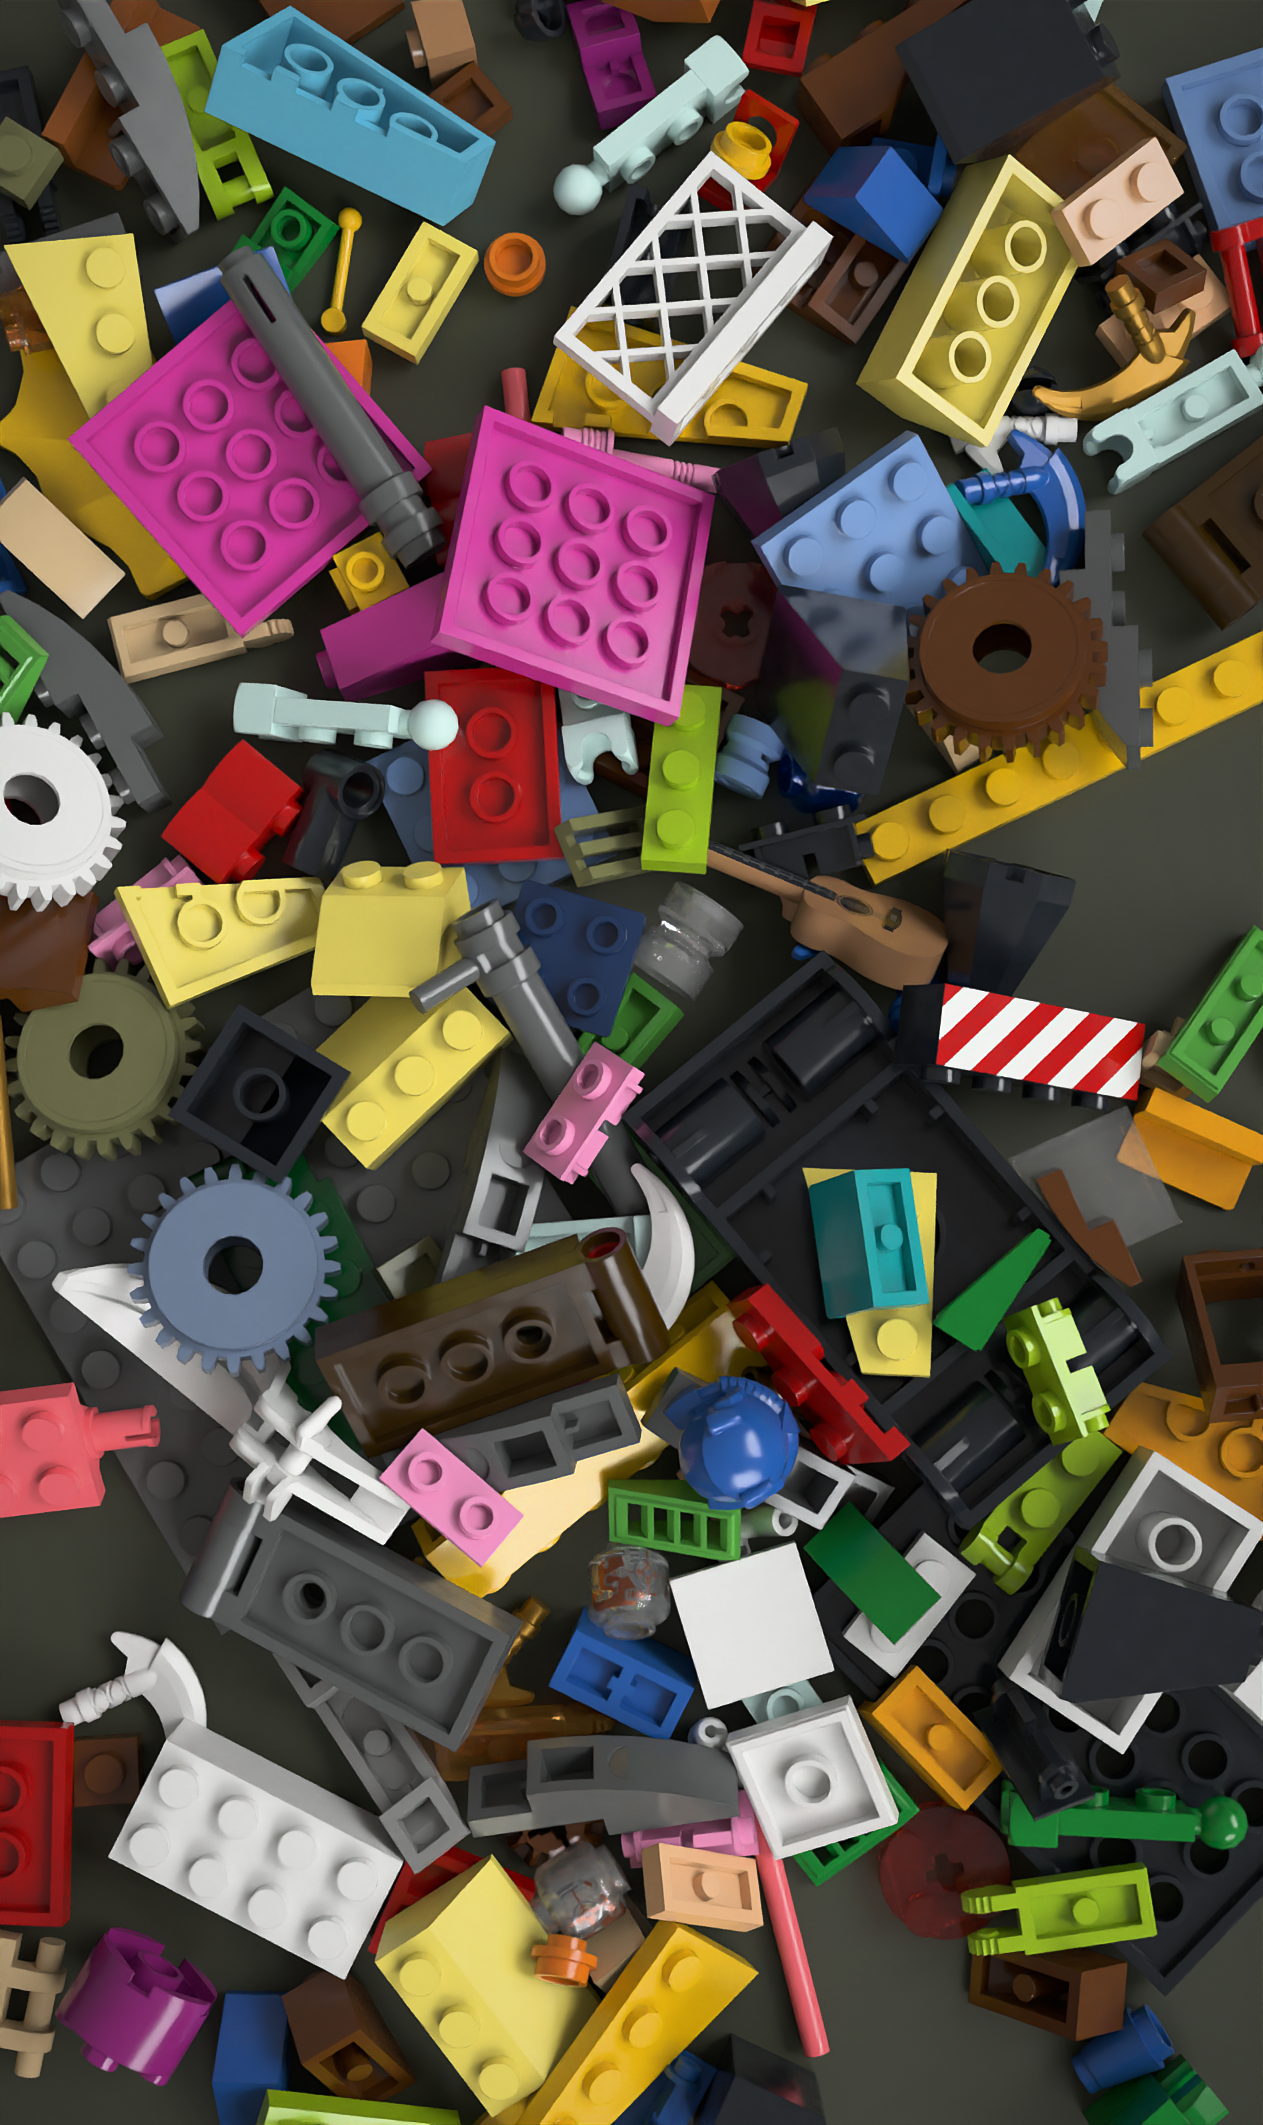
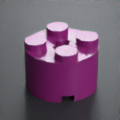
M110 1928L108 1933H104L96 1943L55 2012L56 2018L66 2027L75 2031L85 2041L81 2048V2054L96 2067L108 2072H114L118 2065L121 2064L135 2070L147 2081L164 2086L168 2083L210 2013L211 2006L217 1998V1991L211 1981L187 1959L184 1958L179 1968H177L160 1956L165 1945L159 1941L127 1928Z

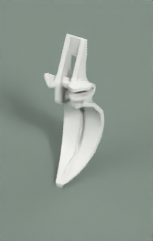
M106 1264L58 1273L52 1282L55 1291L234 1435L229 1442L230 1447L238 1456L254 1468L245 1480L243 1499L248 1504L259 1502L265 1505L263 1517L269 1522L279 1516L294 1494L379 1544L384 1545L411 1507L379 1480V1477L383 1474L382 1471L350 1449L327 1425L331 1417L341 1409L342 1402L339 1397L332 1396L327 1398L313 1413L303 1409L297 1402V1395L285 1382L291 1370L290 1363L287 1362L285 1364L278 1358L275 1352L265 1356L267 1364L266 1372L259 1374L252 1360L242 1361L239 1377H232L227 1367V1361L218 1360L212 1374L204 1373L202 1370V1355L197 1353L186 1365L180 1363L177 1360V1353L181 1344L177 1340L164 1349L155 1342L159 1332L164 1328L162 1324L145 1328L139 1320L151 1306L149 1303L134 1304L131 1300L130 1292L144 1286V1281L130 1277L127 1273V1265L130 1264ZM209 1283L215 1290L224 1294H231L225 1289ZM276 1431L290 1442L288 1447L279 1445L273 1439ZM312 1458L360 1485L353 1497L349 1499L327 1482L309 1464Z

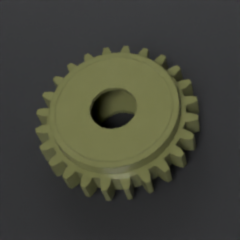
M96 958L93 973L88 974L84 971L78 1002L32 1010L30 1015L25 1013L15 1014L13 1019L23 1027L21 1035L8 1036L4 1042L17 1052V1058L5 1061L6 1071L14 1077H18V1080L8 1085V1095L17 1101H23L14 1112L25 1122H33L29 1131L43 1141L51 1138L50 1145L64 1154L73 1147L74 1154L87 1161L91 1160L96 1147L99 1155L109 1162L116 1161L118 1146L121 1145L132 1155L138 1156L141 1154L140 1139L146 1136L160 1145L164 1142L160 1127L166 1121L179 1128L183 1125L168 1116V1114L198 1069V1067L194 1066V1061L205 1058L209 1051L201 1042L193 1040L206 1031L204 1025L196 1017H189L196 1009L191 1001L166 1010L146 965L137 974V968L128 959L121 958L115 972H113L103 958ZM111 1040H122L124 1044L123 1057L119 1066L105 1077L90 1079L88 1068L93 1053L102 1044Z

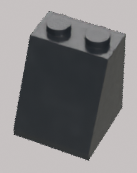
M972 0L894 47L954 164L976 163L1000 157L1121 78L1114 63L1120 57L1117 44L1103 23L1095 25L1084 4L1087 0Z
M778 584L752 703L814 785L879 796L910 682L905 607Z
M1076 1545L1037 1676L1059 1699L1071 1703L1245 1682L1249 1666L1256 1667L1263 1657V1611L1230 1593Z

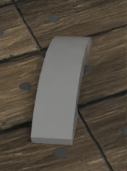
M272 1653L306 1707L316 1710L383 1813L378 1817L414 1874L421 1872L471 1833L446 1783L410 1727Z

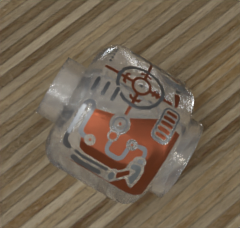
M609 1541L607 1549L594 1554L586 1564L587 1615L591 1622L598 1627L604 1628V1635L618 1640H637L653 1635L655 1633V1626L660 1625L670 1615L669 1564L667 1559L658 1551L647 1547Z
M579 1840L541 1864L535 1870L534 1884L539 1895L529 1901V1904L548 1935L561 1931L566 1936L587 1941L625 1914L627 1904L624 1894L632 1890L619 1864L604 1843L595 1848L587 1841Z

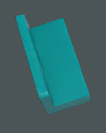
M985 468V469H983L982 471L979 472V473H981V472H988V473L990 474V472L987 470V468ZM952 482L945 486L989 572L992 562H999L1003 573H1014L1018 563L1022 562L1026 563L1027 576L1037 578L1044 565L1046 548L1008 497H997L990 504L977 506L974 503L969 504Z
M909 1168L853 1170L809 1187L825 1309L829 1319L843 1318L870 1310L914 1308L930 1303Z

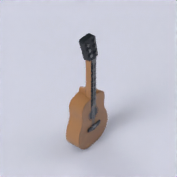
M709 840L707 866L780 896L783 904L782 916L791 921L790 933L799 943L817 951L824 949L827 954L844 962L861 975L893 989L903 990V985L929 984L933 979L948 945V939L946 938L944 923L929 911L895 897L864 891L843 880L828 875H818L809 881L718 842Z

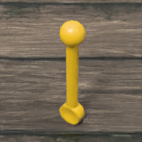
M352 207L344 208L338 216V224L342 229L331 304L330 308L321 317L324 331L331 336L341 335L347 327L342 307L354 232L362 224L360 212Z

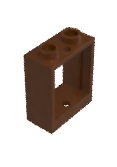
M1263 1247L1228 1252L1210 1249L1195 1255L1182 1256L1175 1293L1208 1424L1263 1419V1361L1221 1365L1205 1306L1206 1302L1263 1297Z

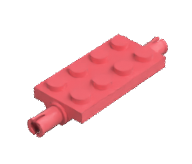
M74 1382L0 1391V1518L100 1506L106 1491L99 1469L100 1458H102L105 1451L142 1446H158L161 1436L159 1418L151 1419V1416H156L157 1414L155 1406L145 1405L141 1408L99 1413L97 1407H87L80 1404Z

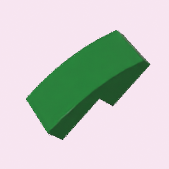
M285 186L251 239L242 234L231 253L244 246H250L253 251H257L273 245L289 291L292 293L326 250L340 227Z
M848 1502L803 1547L893 1645H896L942 1598L851 1502Z

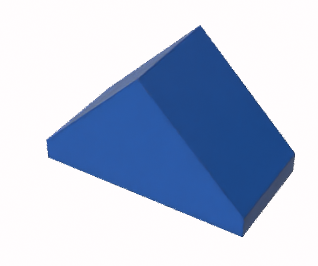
M891 146L838 147L804 195V203L907 265L943 216V208Z
M227 1990L212 2078L220 2125H256L267 2089L289 2091L291 2028L281 1996L288 1992Z

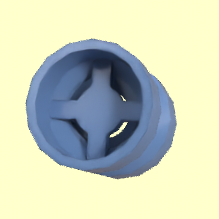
M733 714L724 730L727 745L723 747L721 752L717 753L714 781L740 795L757 800L762 799L770 783L767 774L769 763L780 760L786 747L769 725L745 715Z

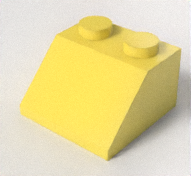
M359 861L344 866L323 893L321 899L311 978L313 995L409 997L411 990L459 961L462 956L454 944V940L458 936L451 924L471 910L465 868L441 867L439 863L431 861L418 862L407 867H380L374 861Z

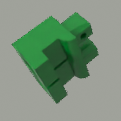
M1182 2054L1178 2055L1154 2077L1151 2073L1113 2086L1082 2112L1089 2125H1216L1229 2113Z

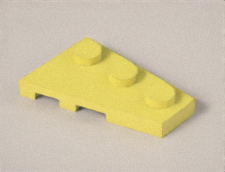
M133 234L3 245L90 420L153 366Z
M302 877L243 880L237 884L218 885L184 883L176 884L174 887L159 888L125 886L117 887L114 895L165 1008L168 1010L315 950L321 899L325 889L320 878Z
M802 1168L808 1190L813 1184L853 1171ZM910 1172L930 1303L914 1308L870 1310L846 1317L862 1374L930 1378L937 1173Z

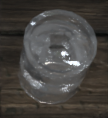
M676 881L658 908L662 921L659 926H645L634 964L675 993L688 1000L695 1001L714 972L708 959L710 956L723 957L744 926L734 915L708 896L683 882Z

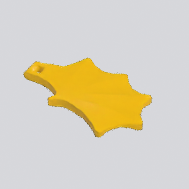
M32 332L21 334L18 344L24 373L16 405L0 421V449L19 457L37 476L43 496L85 536L116 553L129 567L141 594L146 599L155 600L190 580L70 444L68 438L87 423L89 418L49 337ZM150 349L152 365L157 363V360Z

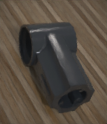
M326 748L314 754L305 766L302 778L303 787L308 798L286 848L282 862L331 882L338 873L359 820L371 816L378 810L384 799L386 788L385 779L381 771L376 767L338 749Z

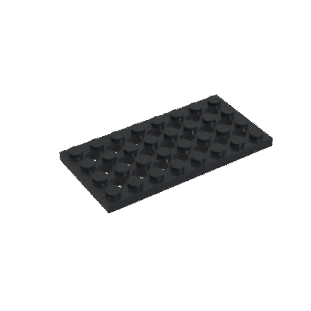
M920 1481L875 1528L901 1555L905 1553L919 1533L924 1531L976 1574L919 1648L934 1646L943 1651L946 1660L945 1668L939 1677L931 1681L956 1707L959 1701L970 1693L984 1694L991 1701L993 1697L991 1693L992 1685L1000 1678L1005 1677L1003 1671L997 1665L1064 1563L1078 1538L1064 1526L1036 1562V1573L1032 1582L1020 1588L1012 1595H1008L993 1582L995 1574L981 1563L973 1566L958 1553L962 1540L956 1535L955 1521ZM1005 1527L999 1535L997 1543L1011 1553L1021 1538L1008 1527ZM827 1576L811 1592L831 1660L875 1703L910 1666V1660L898 1676L894 1678L843 1637V1630L860 1609ZM971 1599L986 1602L991 1612L987 1628L975 1635L961 1632L958 1630L955 1622V1615L959 1606ZM1218 1685L1163 1692L1170 1695L1174 1701L1175 1712L1173 1718L1168 1724L1159 1728L1149 1727L1143 1722L1128 1746L1130 1758L1127 1766L1116 1774L1102 1773L1096 1766V1753L1105 1742L1078 1724L1067 1728L1058 1727L1053 1724L1089 1784L1109 1789V1797L1135 1798L1136 1789L1166 1787L1176 1793V1800H1182L1187 1807L1198 1808L1210 1797L1221 1795L1233 1798L1236 1801L1240 1793L1245 1789L1251 1787L1263 1789V1726ZM1036 1697L1049 1718V1705ZM1212 1740L1217 1742L1221 1749L1220 1764L1213 1772L1202 1775L1192 1772L1188 1763L1191 1748L1200 1741ZM1004 1769L973 1802L999 1830L1002 1781L1009 1779ZM1263 1816L1255 1821H1247L1248 1828L1245 1838L1236 1847L1223 1850L1220 1860L1209 1868H1199L1191 1863L1190 1848L1193 1842L1129 1839L1131 1853L1124 1864L1143 1862L1147 1867L1149 1886L1151 1887L1158 1882H1169L1176 1886L1178 1899L1175 1907L1170 1912L1163 1915H1154L1157 1935L1112 1942V1944L1165 1997L1263 1896ZM1058 1835L1057 1848L1016 1846L1045 1876L1105 1867L1097 1859L1098 1846L1104 1839L1102 1837Z

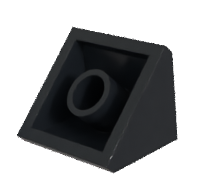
M732 2033L716 2066L718 2071L705 2092L693 2118V2125H828L820 2086L815 2072Z

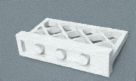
M710 151L555 334L553 344L652 423L650 432L670 447L822 264L833 236L814 221L808 228L803 226ZM709 177H712L731 193L733 211L700 213L697 192ZM688 203L690 214H679ZM743 203L746 206H748L750 210H744ZM769 223L784 235L786 239L776 251L749 253L746 224ZM735 225L739 254L705 256L702 227ZM691 228L695 257L661 259L658 240L660 235L665 230ZM650 249L651 260L639 261ZM763 266L752 278L751 267ZM741 268L743 291L739 296L711 299L707 270ZM697 271L700 300L666 302L663 273ZM653 274L656 303L622 306L619 284L626 276ZM611 295L612 306L601 307ZM724 312L714 324L712 313ZM702 314L705 336L699 344L672 346L668 316ZM658 317L662 347L627 349L624 320ZM614 320L617 350L593 352L575 336L587 322ZM673 359H685L675 371ZM664 360L666 383L653 399L631 382L629 363ZM609 364H619L620 373Z

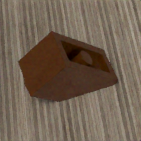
M1083 1947L1025 1955L1024 1951L985 1956L972 1954L968 2003L1074 2041L1122 2030L1128 1962Z
M326 1970L317 1971L308 1976L303 1984L281 1996L301 2064L338 2097L384 2102L416 2083L413 2070L368 1991L349 1972L344 1980Z

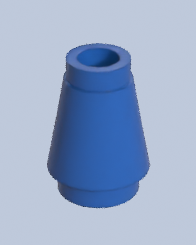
M1144 2004L1134 2011L1127 2006L1123 2013L1122 2030L1095 2036L1081 2049V2052L1071 2057V2061L1083 2085L1091 2094H1094L1101 2089H1107L1165 2068L1163 2060L1174 2054L1175 2050L1157 2016L1147 2004Z

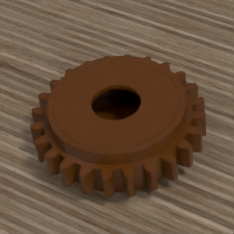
M992 562L990 574L979 577L973 567L967 568L966 582L959 586L948 578L943 580L944 597L939 600L934 596L926 594L922 598L926 617L911 614L908 619L909 632L912 636L907 637L910 682L905 702L906 705L916 704L913 708L915 722L918 726L933 721L931 733L932 740L936 743L943 741L949 735L953 736L954 754L959 756L967 750L970 744L978 747L980 762H987L992 750H1003L1006 762L1013 763L1016 749L1027 747L1029 753L1034 758L1039 757L1040 741L1047 737L1058 747L1065 744V730L1063 726L1067 724L1077 730H1081L1085 726V712L1081 707L1096 710L1099 705V690L1097 687L1106 686L1107 666L1103 665V663L1108 662V642L1100 640L1103 638L1102 619H1089L1091 617V600L1085 597L1072 602L1074 598V583L1067 580L1057 588L1051 586V570L1045 568L1037 578L1027 576L1026 563L1022 562L1018 563L1014 573H1003L1000 563ZM994 651H1014L1027 659L1022 667L1011 673H992L979 666L982 659Z

